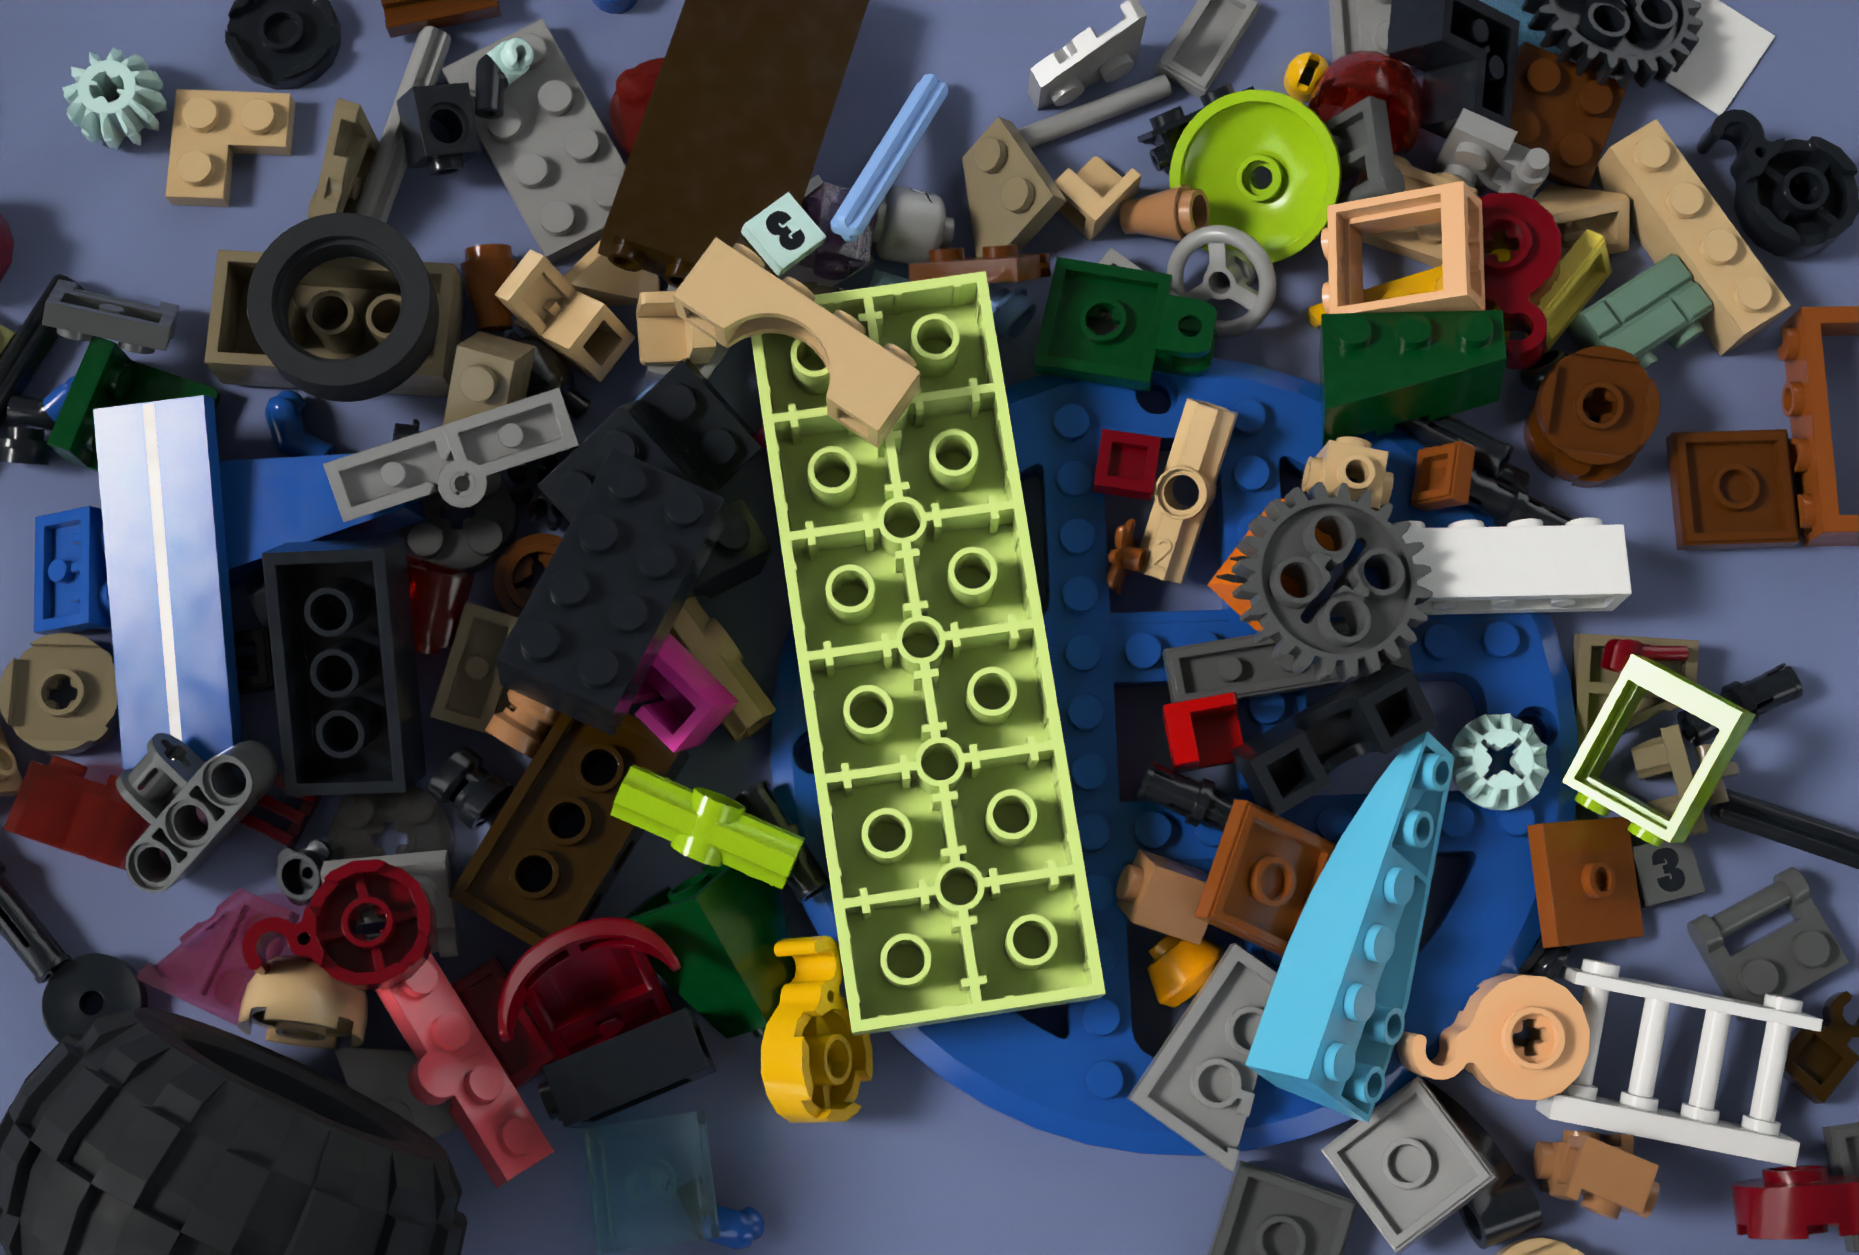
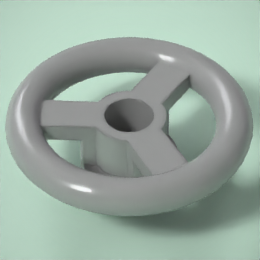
M1225 225L1201 227L1186 235L1177 244L1170 256L1166 274L1172 275L1173 292L1182 297L1199 299L1205 302L1211 298L1217 300L1228 298L1249 310L1245 315L1235 320H1216L1217 337L1232 338L1244 335L1258 327L1269 314L1276 296L1274 267L1264 248L1246 232ZM1208 244L1210 263L1203 282L1186 292L1184 286L1186 262L1195 250ZM1228 244L1236 247L1239 250H1228ZM1219 272L1228 276L1230 286L1221 281ZM1256 272L1259 281V291L1251 288Z

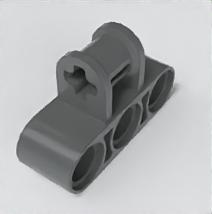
M157 733L147 743L148 753L134 769H125L116 779V788L119 794L150 824L126 855L125 867L127 874L135 886L146 892H162L191 875L203 865L273 786L278 774V764L276 757L267 746L257 741H243L204 762L185 743L172 735ZM233 763L244 772L246 785L239 782L235 777ZM196 806L206 814L208 826L203 824L198 818ZM160 849L170 858L171 867L165 864L161 858Z

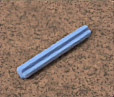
M925 74L921 81L916 84L830 222L832 232L841 235L844 241L854 242L864 232L947 97L948 86L946 82L939 81L935 74Z

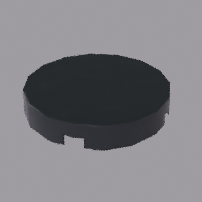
M235 0L228 14L230 20L227 25V31L225 29V43L238 69L254 83L275 90L297 89L318 80L333 65L341 46V24L329 0Z

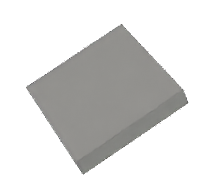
M1420 1076L1415 1077L1376 1107L1372 1112L1369 1123L1359 1120L1321 1149V1152L1396 1254L1404 1252L1499 1180Z

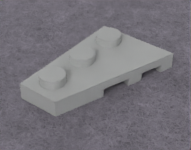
M1235 943L1230 944L1127 1097L1128 1100L1233 1173L1240 1152L1238 1146L1246 1117L1250 1115L1255 1097L1253 1091L1258 1074L1248 1068L1245 1063L1277 972Z

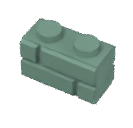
M1671 253L1580 312L1567 329L1568 334L1579 349L1593 346L1619 348L1631 353L1641 362L1638 364L1645 370H1648L1659 361L1654 352L1668 343L1677 351L1705 331L1700 322L1713 310V303L1700 285L1692 281L1691 273L1678 256Z

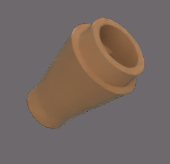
M1187 184L1139 199L1125 200L1120 208V224L1122 230L1127 235L1141 234L1181 241L1190 232L1209 226L1210 209L1206 194L1201 189H1192Z

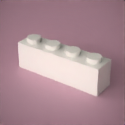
M1585 517L1571 520L1561 526H1544L1543 521L1540 519L1527 518L1512 521L1507 524V527H1485L1483 521L1470 519L1453 522L1448 525V528H1425V523L1421 521H1409L1411 526L1402 536L1406 544L1423 542L1424 548L1412 557L1414 564H1423L1431 567L1432 572L1418 580L1417 585L1432 591L1433 597L1422 604L1414 605L1426 615L1613 611L1632 594L1624 524L1602 525V520L1599 518Z

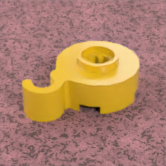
M831 936L783 938L775 944L774 953L777 957L792 956L795 961L796 972L793 980L785 984L781 990L779 1005L766 1024L761 1044V1075L766 1095L776 1113L790 1123L846 1122L856 1115L862 1107L854 1102L858 1096L860 1083L871 1081L873 1048L870 1035L852 1036L849 1011L846 1008L848 1004L847 999L842 997L839 991L843 979V968L837 941Z

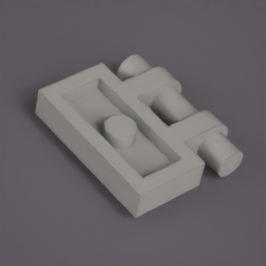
M1463 108L1439 151L1430 173L1444 172L1458 176L1468 186L1476 188L1479 195H1482L1486 187L1498 193H1517L1532 199L1536 189L1542 185L1549 174L1550 158L1547 151L1542 148L1529 149L1513 142L1517 131Z

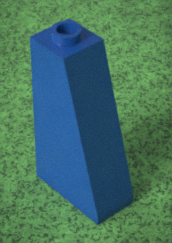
M352 454L219 461L230 588L263 577L262 553L286 542L372 539L426 520L421 500L426 499L427 495L343 522L323 464Z

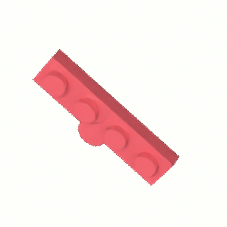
M431 952L428 960L411 978L389 989L375 990L418 1060L411 1066L408 1073V1086L411 1093L418 1101L426 1105L436 1106L445 1103L448 1099L451 1101L450 1114L496 1188H499L554 1152Z

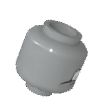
M894 186L889 189L867 225L866 240L873 243L876 254L883 260L906 265L930 261L929 250L950 247L954 233V219L946 217L945 204L939 195L912 188Z

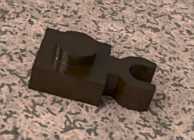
M1848 991L1836 993L1825 1002L1822 1012L1824 1021L1821 1032L1795 1027L1791 1032L1783 1077L1814 1104L1824 1103L1859 1060V1055L1847 1046L1852 1038L1859 1037V1018L1854 1025H1851L1843 1016V1008L1852 998Z

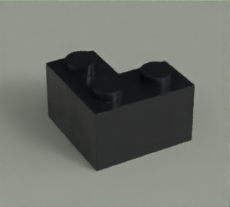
M1392 0L1387 55L1424 72L1422 96L1419 106L1420 128L1447 139L1463 108L1510 128L1520 21L1479 0Z

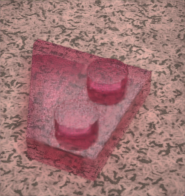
M239 888L217 906L211 918L198 922L179 938L182 944L158 964L148 963L143 967L136 979L237 1025L241 1002L247 984L256 973L246 966L242 957V941L246 931L255 922L268 917H279L297 924L300 915ZM285 937L276 938L268 944L266 949L268 962L275 957L281 956L287 944Z

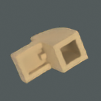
M531 249L494 294L517 318L514 323L527 336L539 339L557 353L569 367L600 383L636 338L604 303L576 291L544 255Z

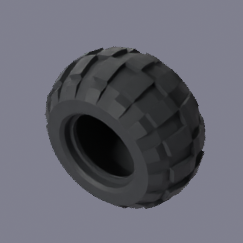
M137 1008L96 1019L85 1035L80 1033L65 1035L25 1079L16 1098L9 1106L0 1123V1242L6 1255H461L467 1218L464 1213L457 1211V1207L463 1191L446 1150L436 1140L385 1106L302 1063L230 1032L171 1012L152 1008Z

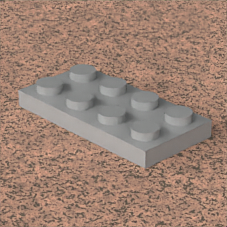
M542 18L442 68V72L448 84L468 82L474 111L475 77L478 61L501 42L512 38H522L531 45L534 58L529 69L504 89L503 117L483 119L476 116L475 113L474 116L478 137L539 249L552 264L601 239L626 165Z

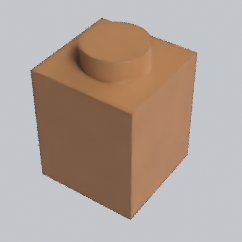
M1138 849L1133 864H1128L1119 877L1116 895L1119 899L1117 906L1134 924L1200 945L1209 923L1194 916L1208 874L1201 869Z

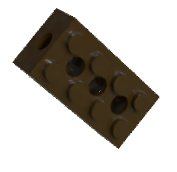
M561 713L448 897L531 946L565 927L591 920L645 831L610 815L615 797L630 766L635 764L642 768L645 767L658 775L675 781L689 758L687 751L682 750L673 753L640 719L629 713L626 714L615 737ZM606 760L617 763V773L609 783L599 786L589 783L590 771L597 763ZM571 812L584 813L585 825L577 836L569 839L558 836V824L566 814ZM550 864L553 871L550 884L539 892H528L526 888L528 872L536 865Z

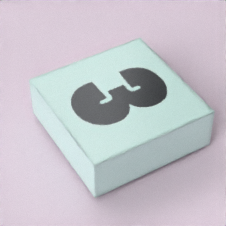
M789 192L746 222L741 230L742 235L778 277L823 245L826 239V235Z

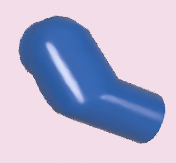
M284 390L277 396L269 399L264 415L275 447L280 452L290 457L335 454V446L305 431L302 417L305 414L304 407L306 403L300 394L292 390Z

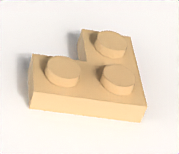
M176 89L165 195L171 205L229 207L234 154L291 156L296 104L290 93Z

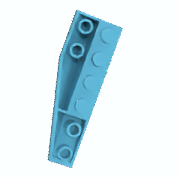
M1428 731L1404 745L1376 782L1333 850L1307 899L1287 944L1245 1063L1248 1068L1278 1088L1368 1123L1375 1103L1379 1101L1383 1094L1385 1073L1394 1046L1400 1040L1404 1031V1015L1412 986L1455 759Z

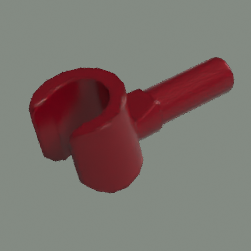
M1611 639L1605 645L1600 667L1612 672L1621 673L1631 654L1648 657L1654 661H1686L1689 657V650L1687 646H1651L1650 644H1643L1633 639Z

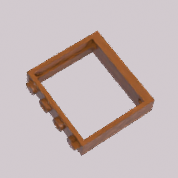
M1859 306L1801 307L1781 325L1783 344L1777 349V355L1779 360L1785 361L1787 382L1782 391V409L1785 416L1790 417L1792 438L1789 441L1791 469L1796 474L1797 495L1795 496L1796 514L1800 520L1802 546H1859V515L1839 514L1822 336L1859 335Z

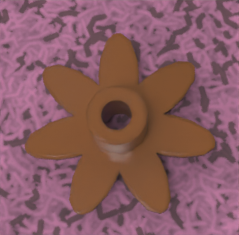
M1132 518L1124 526L1121 525L1116 529V549H1112L1108 554L1109 562L1112 565L1106 576V584L1117 595H1120L1122 592L1125 575L1130 577L1132 571L1141 572L1146 559V550L1137 548L1138 538L1133 537L1135 519Z

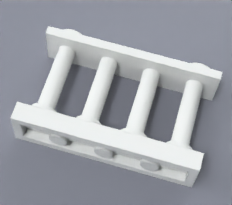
M1583 958L1581 969L1562 965L1561 978L1573 984L1584 986L1581 1005L1590 1028L1589 1055L1579 1077L1562 1093L1537 1100L1536 1110L1552 1120L1796 1167L1800 1142L1781 1133V1123L1775 1121L1792 1026L1821 1032L1823 1019L1802 1012L1803 1001L1765 994L1763 1004L1630 979L1619 976L1621 967L1619 965ZM1609 991L1645 998L1628 1091H1621L1620 1101L1597 1096L1598 1087L1592 1085ZM1670 1003L1706 1009L1689 1103H1682L1680 1112L1658 1108L1659 1099L1653 1097ZM1731 1015L1767 1021L1750 1114H1743L1741 1124L1719 1120L1720 1111L1714 1109Z

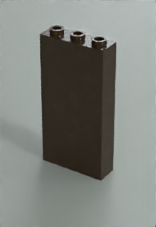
M685 0L604 226L598 254L608 257V260L613 265L632 272L642 269L662 276L669 285L677 289L716 237L730 247H733L735 243L742 244L755 252L764 261L742 235V227L787 192L793 196L800 206L802 205L869 0ZM764 261V269L773 274L774 276L778 277L775 274V272L770 268V266Z

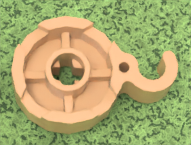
M1503 973L1483 980L1476 986L1479 989L1469 997L1464 1010H1459L1455 1022L1441 1032L1439 1052L1433 1060L1430 1061L1427 1058V1039L1424 1035L1403 1031L1400 1040L1397 1042V1053L1400 1062L1408 1071L1416 1075L1446 1080L1456 1076L1465 1069L1468 1073H1472L1481 1085L1491 1089L1492 1092L1514 1099L1542 1100L1562 1093L1579 1077L1589 1055L1590 1028L1582 1005L1566 987L1543 976ZM1523 1020L1531 1032L1530 1041L1525 1049L1524 1046L1514 1045L1513 1034L1522 1031Z

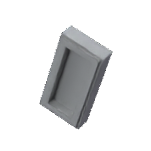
M1198 0L1159 60L1155 74L1159 76L1165 74L1169 82L1200 99V96L1207 94L1257 16L1261 3L1256 0Z

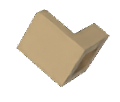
M1098 156L1092 157L1077 174L1068 167L1054 181L1067 199L1057 212L1087 239L1092 241L1120 212L1122 203L1125 200H1132L1137 195L1142 175L1134 168H1131L1121 177Z
M675 291L640 293L636 307L639 358L640 363L644 366L676 365L685 358H688L693 364L710 363L716 350V341L677 315L673 298Z

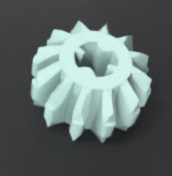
M112 47L107 59L102 61L97 54L89 51V63L91 66L86 70L71 66V75L77 83L62 87L64 98L70 104L66 109L68 118L74 126L81 128V132L87 140L95 144L103 139L110 148L118 150L124 137L128 136L133 144L141 146V135L139 132L143 128L159 131V122L153 114L167 110L166 100L160 93L163 90L162 80L155 71L148 70L149 66L146 61L136 53L126 58L121 50ZM117 96H120L118 99L111 102L112 99H114Z

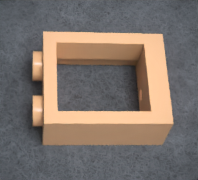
M1464 181L1327 206L1328 227H1324L1321 232V246L1323 254L1328 261L1329 282H1325L1322 287V301L1326 314L1485 310L1482 200ZM1441 222L1443 290L1363 303L1362 236Z

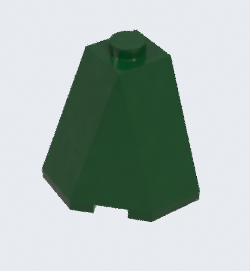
M706 864L701 867L703 872L686 879L672 890L670 886L647 898L624 917L650 928L670 946L681 964V969L673 972L664 962L648 954L656 973L726 1039L752 1032L754 1037L764 1036L766 1024L779 1005L781 990L785 984L793 980L796 972V965L792 956L777 957L774 953L775 944L783 938H789L777 887L749 877L743 872L724 864L720 867Z

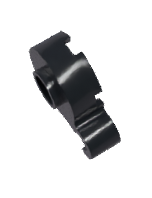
M1737 109L1720 114L1701 136L1697 144V151L1700 154L1708 153L1720 139L1727 140L1735 146L1737 155L1730 166L1731 176L1736 182L1734 209L1741 229L1756 246L1775 256L1799 259L1820 253L1853 224L1859 212V189L1854 178L1858 170L1856 164L1835 144L1816 136H1812L1808 141L1799 139L1785 141V138L1770 142L1765 138L1760 121L1747 111ZM1793 191L1800 193L1803 197L1801 203L1792 197L1791 193Z

